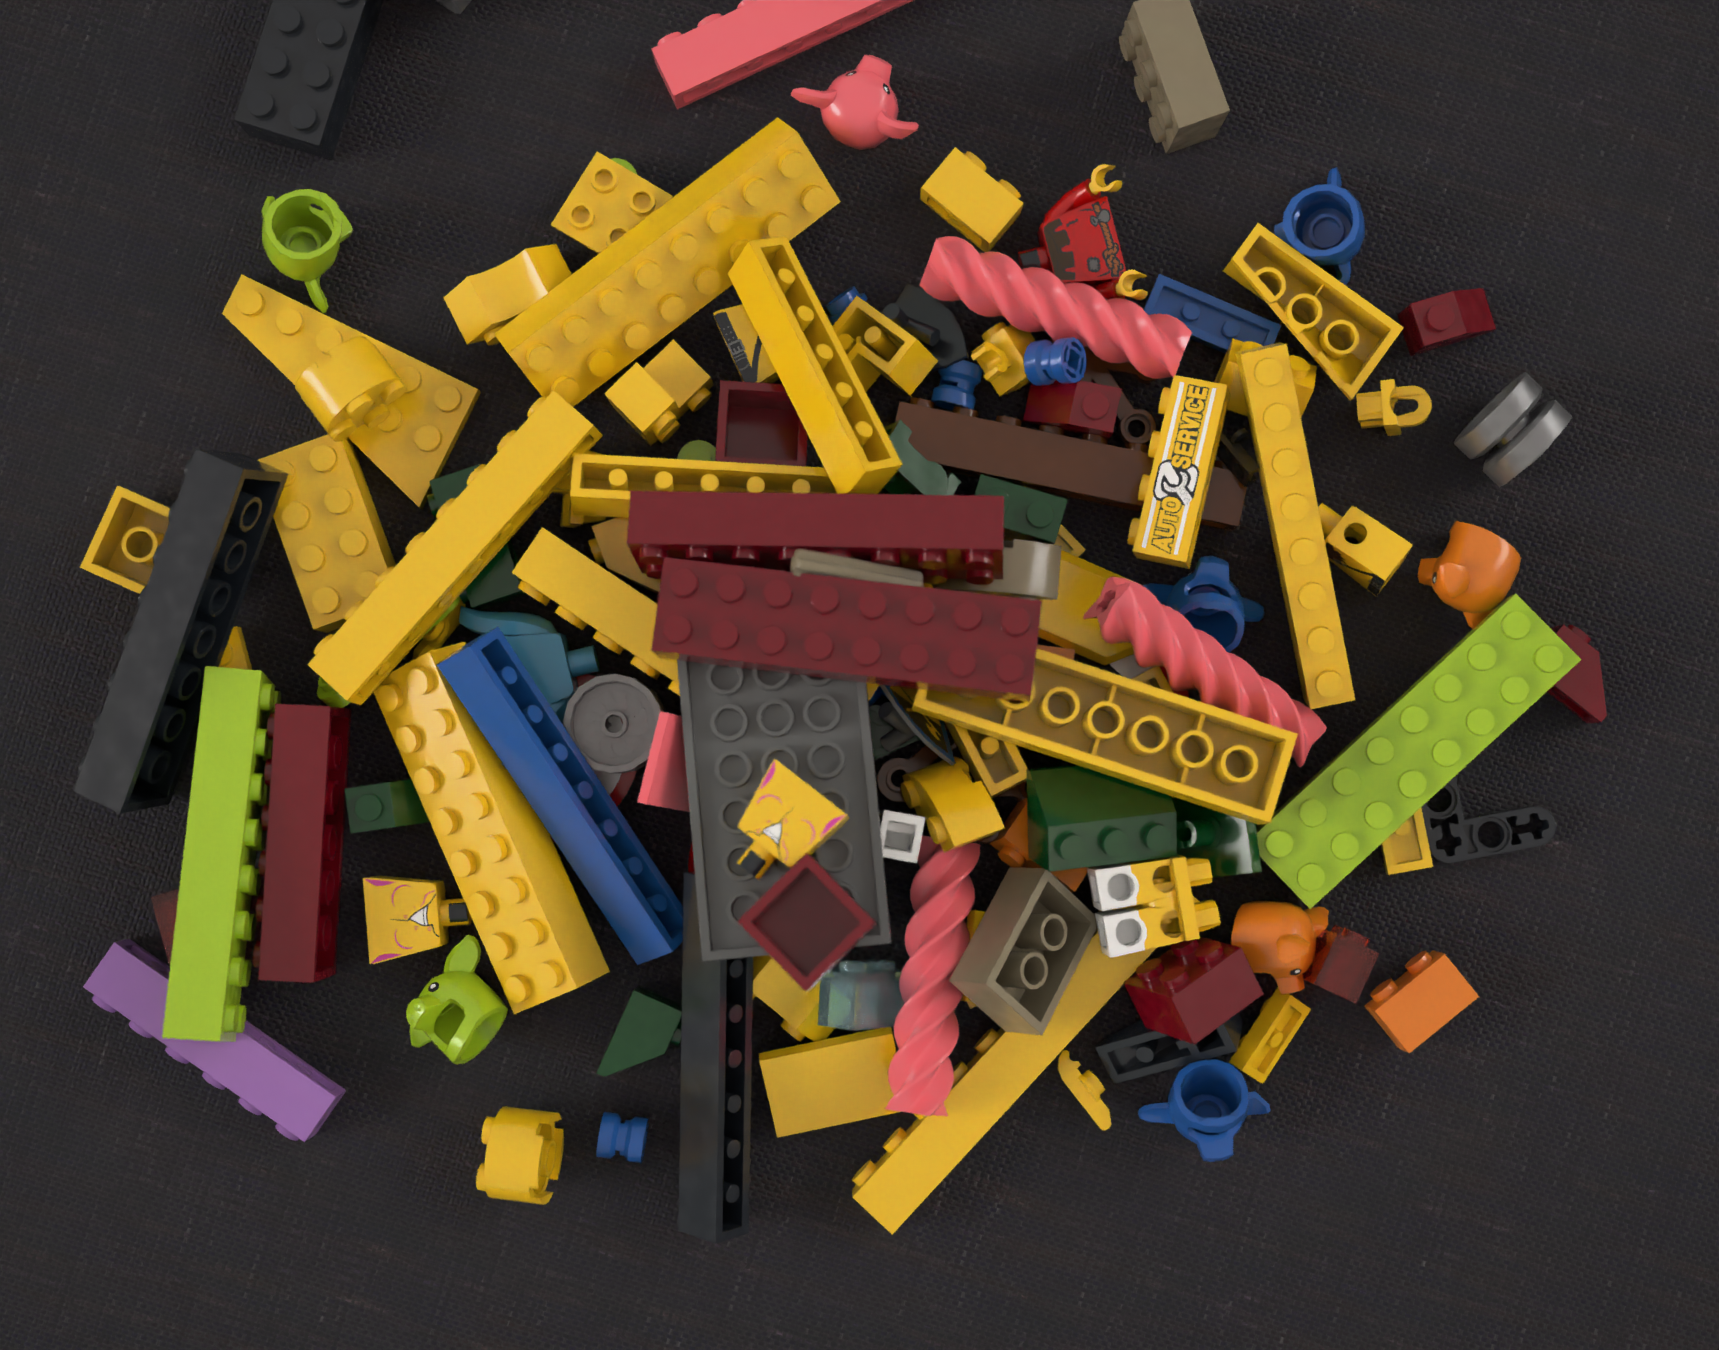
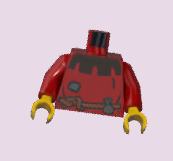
M1102 164L1097 166L1092 172L1091 179H1086L1066 192L1045 214L1044 223L1040 225L1037 233L1040 247L1020 251L1017 254L1021 269L1029 267L1046 269L1055 274L1063 284L1075 282L1092 286L1105 299H1125V296L1135 300H1143L1147 297L1148 292L1145 290H1132L1134 281L1139 278H1145L1146 275L1136 270L1126 271L1107 196L1100 197L1101 191L1116 192L1122 187V180H1115L1108 186L1104 181L1105 174L1109 170H1113L1116 167L1115 165Z

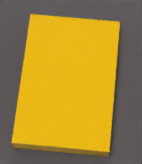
M891 1026L759 1053V1062L777 1138L901 1112L885 1109L890 1099L894 1096L888 1081L890 1062L897 1053Z

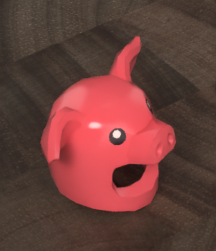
M864 55L855 70L848 71L837 77L826 91L800 87L793 89L791 92V96L796 100L820 108L823 124L835 140L858 150L875 148L889 137L901 140L917 131L919 126L916 122L897 120L899 112L898 103L889 85L892 65L872 55Z

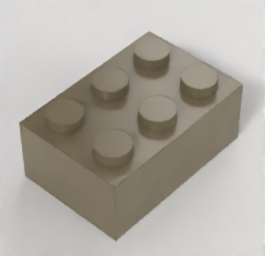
M1138 0L1133 2L1127 20L1124 22L1122 35L1119 36V44L1124 59L1127 62L1132 60L1137 76L1134 77V86L1138 98L1142 103L1147 101L1152 117L1149 118V127L1153 139L1156 143L1162 142L1165 153L1168 154L1216 137L1230 109L1190 0Z
M1009 867L949 981L1005 1032L1043 1035L1097 928L1096 917L1051 872L1044 868Z

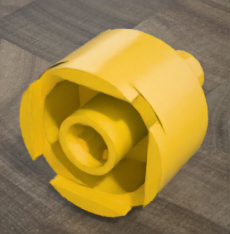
M364 336L346 340L327 351L332 359L321 368L314 361L301 374L295 385L301 399L334 442L346 439L356 428L363 424H366L368 428H373L382 423L390 415L387 406L401 397L407 390L405 384L378 348Z
M504 1106L498 1111L496 1117L487 1116L483 1124L481 1136L482 1143L487 1145L485 1163H481L478 1168L476 1177L477 1190L486 1191L488 1197L494 1199L547 1204L553 1195V1192L545 1191L549 1179L558 1180L562 1163L563 1129L555 1128L554 1123L562 1120L561 1115L557 1112Z

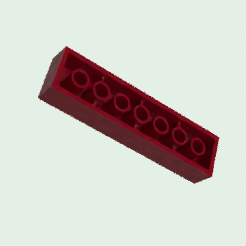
M631 491L627 545L641 573L646 574L650 578L660 580L664 557L791 572L790 563L797 549H806L919 570L923 574V582L927 584H942L947 582L948 579H966L970 584L987 585L993 583L994 579H1003L1004 496Z
M664 557L651 651L662 659L1030 702L1042 601L801 573L798 577L793 572Z

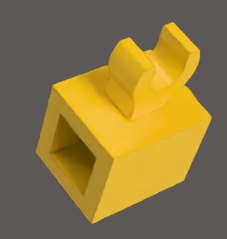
M1004 322L996 324L983 333L982 338L985 342L972 351L971 357L973 361L977 360L985 373L983 377L986 381L991 382L999 397L1019 390L1030 381L1024 369V353L1027 346L1035 341L1031 333L1019 330L1013 325L1006 326Z

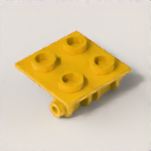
M597 151L554 218L551 226L599 254L673 196Z

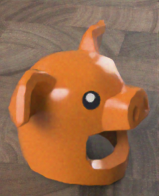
M1454 521L1449 530L1450 540L1445 551L1438 558L1421 559L1418 568L1419 583L1432 586L1434 592L1444 603L1462 611L1468 625L1474 629L1507 595L1519 571L1521 557L1512 545L1495 533L1476 525Z
M1279 901L1244 903L1238 909L1234 920L1231 945L1242 948L1253 973L1271 974L1275 978L1281 994L1301 991L1305 988L1303 973L1309 969L1315 958L1316 937L1329 924V911L1325 907H1312L1311 909L1303 910L1294 904Z

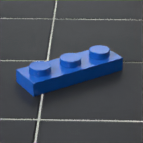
M1161 274L1156 278L1144 307V311L1148 315L1168 314L1178 318L1191 330L1190 339L1225 354L1232 338L1242 342L1252 341L1266 346L1274 344L1281 328L1280 324Z

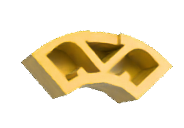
M557 244L527 248L497 267L466 277L444 297V300L467 345L483 340L486 341L487 345H494L500 343L494 333L572 274Z
M954 757L955 764L952 766L943 760L902 775L904 782L901 783V791L907 806L910 809L915 808L917 816L925 817L932 840L935 844L941 845L944 853L994 835L1005 828L996 806L982 781L972 782L969 775V765L959 757Z
M770 955L753 957V999L758 997L784 1019L780 1024L781 1027L800 1042L805 1036L814 1042L827 1039L855 1005L825 977L810 991L805 992Z

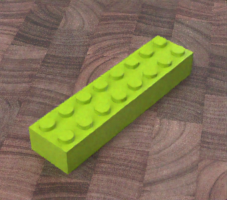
M1517 594L1507 597L1273 814L1271 823L1262 824L1256 829L1260 858L1311 909L1580 662L1581 659Z
M205 666L162 1038L236 1042V1033H243L245 1028L246 1006L240 1005L241 988L249 986L251 977V960L245 959L247 941H253L256 932V914H250L252 896H258L260 892L261 876L259 869H255L257 851L264 849L266 841V831H263L262 824H260L261 808L265 804H269L270 786L265 784L264 770L267 759L272 758L273 740L268 739L267 723L269 715L275 713V704H281L280 691H275V685L261 670Z

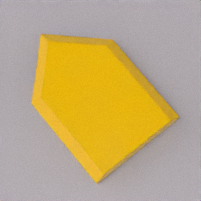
M1061 550L1058 597L1055 600H1040L1042 601L1038 637L1063 648L1075 649V653L1104 666L1133 655L1134 650L1131 643L1110 644L1103 640L1098 619H1083L1087 610L1099 598L1109 577H1125Z

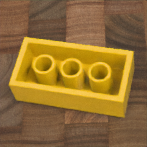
M327 434L258 459L260 462L288 473L273 518L313 630L325 633L341 628L346 622L344 617L347 611L360 600L365 601L376 589L375 582L384 570L390 566H396L352 441L347 437L340 442H334L331 436Z

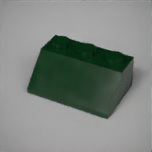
M1075 764L1026 770L1029 859L1048 872L1177 856L1176 810L1170 795Z

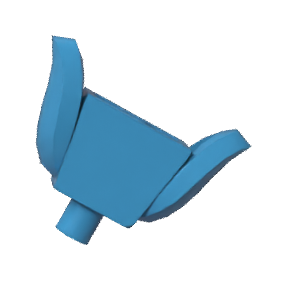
M464 606L460 607L459 623L470 631L483 635L497 626L499 627L563 724L567 703L578 689L576 677L600 671L594 645L570 651L566 635L558 633L550 621L539 615L523 612L478 611Z

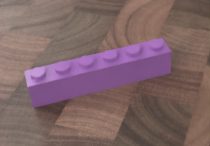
M131 939L113 943L83 986L94 994L92 1000L95 1004L108 1012L115 1013L118 1011L131 1020L128 1025L136 1033L146 1038L154 1036L167 1046L165 1051L172 1058L184 1064L191 1062L204 1071L202 1074L203 1079L212 1086L222 1090L228 1088L240 1097L238 1100L240 1105L249 1112L256 1115L264 1113L277 1123L275 1128L283 1136L293 1141L301 1139L303 1142H306L317 1134L346 1092L344 1088L248 1021L245 1022L243 1033H236V1042L162 1038L170 967Z

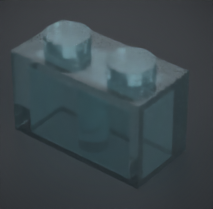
M870 959L868 960V967L866 962L840 961L839 969H832L820 981L818 1025L847 1030L894 1027L896 1015L905 1004L899 990V978L902 970L894 969L895 961Z

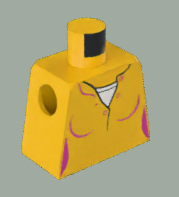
M775 759L739 822L738 828L754 841L737 863L758 880L762 878L776 858L791 869L806 853L811 855L850 817Z
M390 876L363 878L369 964H376L448 944L449 941L448 926L471 924L472 917L464 899H446L443 881Z

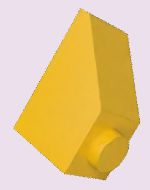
M616 517L591 526L596 538L590 539L588 542L598 565L605 563L611 573L659 594L661 580L650 578L646 574L641 573L627 545L629 518Z

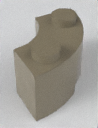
M1019 539L1004 541L1003 579H994L993 583L987 585L970 584L966 579H948L945 583L931 585L933 588L1031 600H1055L1058 597L1061 546Z

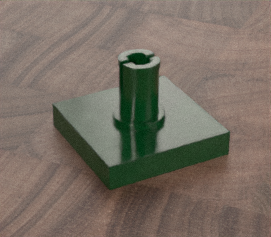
M1171 796L1176 810L1177 855L1185 856L1186 858L1209 859L1212 877L1262 872L1255 823Z

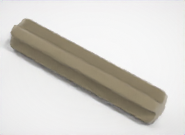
M797 549L790 563L791 572L798 577L801 573L924 587L923 574L919 570L806 549Z

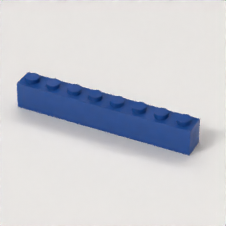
M497 626L465 644L437 664L636 964L639 965L673 952L683 942L682 904L499 627Z

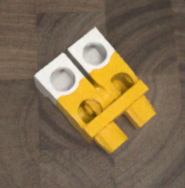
M1177 855L1174 857L1087 867L1093 906L1102 911L1095 913L1101 951L1110 958L1166 946L1184 940L1200 939L1199 932L1216 927L1221 923L1216 901L1207 900L1194 903L1191 887L1212 883L1213 877L1209 859L1186 858L1185 856ZM1142 904V906H1137V907H1132V908H1126V909H1121V910H1116V911L1111 910V909H1117V908H1122V907H1127V906H1133V905Z

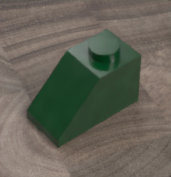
M411 779L345 789L350 833L430 822Z
M637 986L633 990L597 1074L606 1077L665 1054L670 1044L679 1046L681 1042L682 1005Z

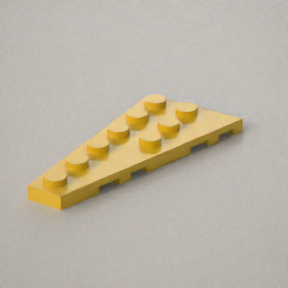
M241 274L222 314L294 385H296L301 374L314 361L321 368L332 358L327 351L346 340L364 336L378 348L405 384L407 390L401 397L387 406L390 415L382 423L373 428H368L366 424H363L356 428L348 438L423 510L428 500L427 495L432 492L429 481L439 478L481 392L475 387Z

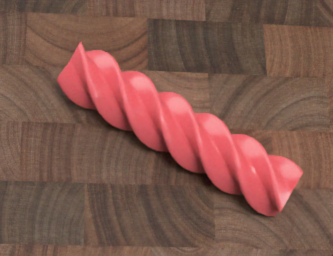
M954 236L936 238L920 282L923 290L935 299L950 302L962 300L976 314L985 317L1004 315L1009 323L1017 329L1025 332L1046 331L1054 341L1061 338L1074 337L1082 343L1083 347L1088 346L1094 355L1101 360L1109 363L1130 361L1138 372L1153 379H1163L1176 375L1192 334L1186 324L1176 317L1168 314L1148 315L1135 302L1121 298L1105 299L1099 291L1084 283L1063 284L1055 274L1043 268L1029 267L1021 269L1008 255L991 251L978 253L972 244Z
M1109 577L1097 601L1084 614L1083 619H1098L1100 632L1106 643H1131L1136 663L1140 667H1165L1169 685L1174 691L1198 690L1202 703L1297 733L1291 757L1294 758L1298 767L1304 765L1311 746L1326 731L1325 724L1312 709L1297 700L1291 699L1287 692L1278 684L1260 676L1247 661L1227 652L1214 637L1194 628L1181 613L1169 606L1160 604L1158 599L1147 588L1125 578Z
M922 836L918 855L920 869L914 876L910 888V900L915 913L907 924L905 931V946L910 958L904 965L899 978V990L905 1004L900 1008L894 1022V1037L899 1050L891 1060L888 1069V1081L894 1096L885 1107L887 1110L925 1116H948L943 1102L947 1099L954 1081V1071L949 1055L956 1046L959 1037V1023L954 1009L958 1006L963 996V993L949 980L970 942L969 931L964 919L972 909L975 900V888L969 874L979 860L980 844L970 843L944 853L941 845L935 844L930 836Z

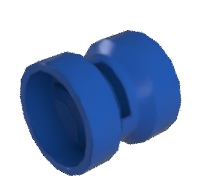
M1074 337L1058 339L1054 344L1049 340L1034 341L1027 346L1024 353L1026 376L1036 386L1050 385L1056 380L1062 384L1076 383L1083 378L1086 370L1087 360L1084 347Z
M961 360L947 368L939 369L940 383L939 386L933 389L931 401L935 403V406L952 411L953 407H965L974 410L976 398L973 393L975 386L981 383L983 375L981 366Z
M604 1112L598 1135L597 1157L611 1159L616 1155L617 1151H620V1156H624L628 1162L642 1163L647 1142L649 1118L635 1116L631 1120L626 1119L625 1123H622L618 1113Z

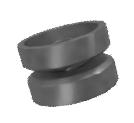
M1526 372L1519 375L1497 394L1471 420L1454 441V445L1469 459L1478 458L1497 445L1485 460L1483 472L1499 487L1511 481L1536 461L1572 419L1571 414L1556 400L1541 404L1528 415L1541 398L1542 387Z
M619 674L594 677L576 690L567 703L563 725L592 769L611 774L637 771L647 764L660 711L666 712V708L657 693L643 682ZM613 715L620 717L623 721L622 729L614 733L608 730L612 725L608 719Z

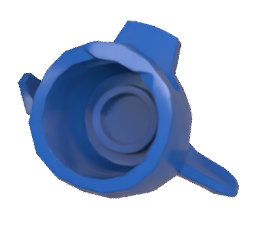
M1335 167L1329 171L1327 184L1315 185L1302 190L1291 199L1284 211L1283 222L1275 225L1274 234L1316 265L1334 266L1336 279L1346 285L1351 278L1350 261L1360 251L1365 237V220L1359 201L1348 190L1341 188V176L1338 168Z
M1214 556L1201 557L1194 572L1183 576L1175 585L1155 583L1143 585L1158 599L1160 604L1169 606L1181 613L1194 628L1214 637L1227 652H1231L1239 645L1244 634L1245 621H1260L1265 614L1264 607L1258 602L1241 597L1238 588L1229 580V563L1224 559Z
M1217 1059L1201 1060L1188 1064L1178 1072L1171 1087L1168 1102L1144 1105L1138 1110V1116L1148 1123L1174 1124L1183 1137L1197 1144L1203 1161L1217 1162L1233 1156V1138L1239 1132L1247 1115L1269 1113L1270 1105L1257 1092H1248L1243 1074L1232 1064Z

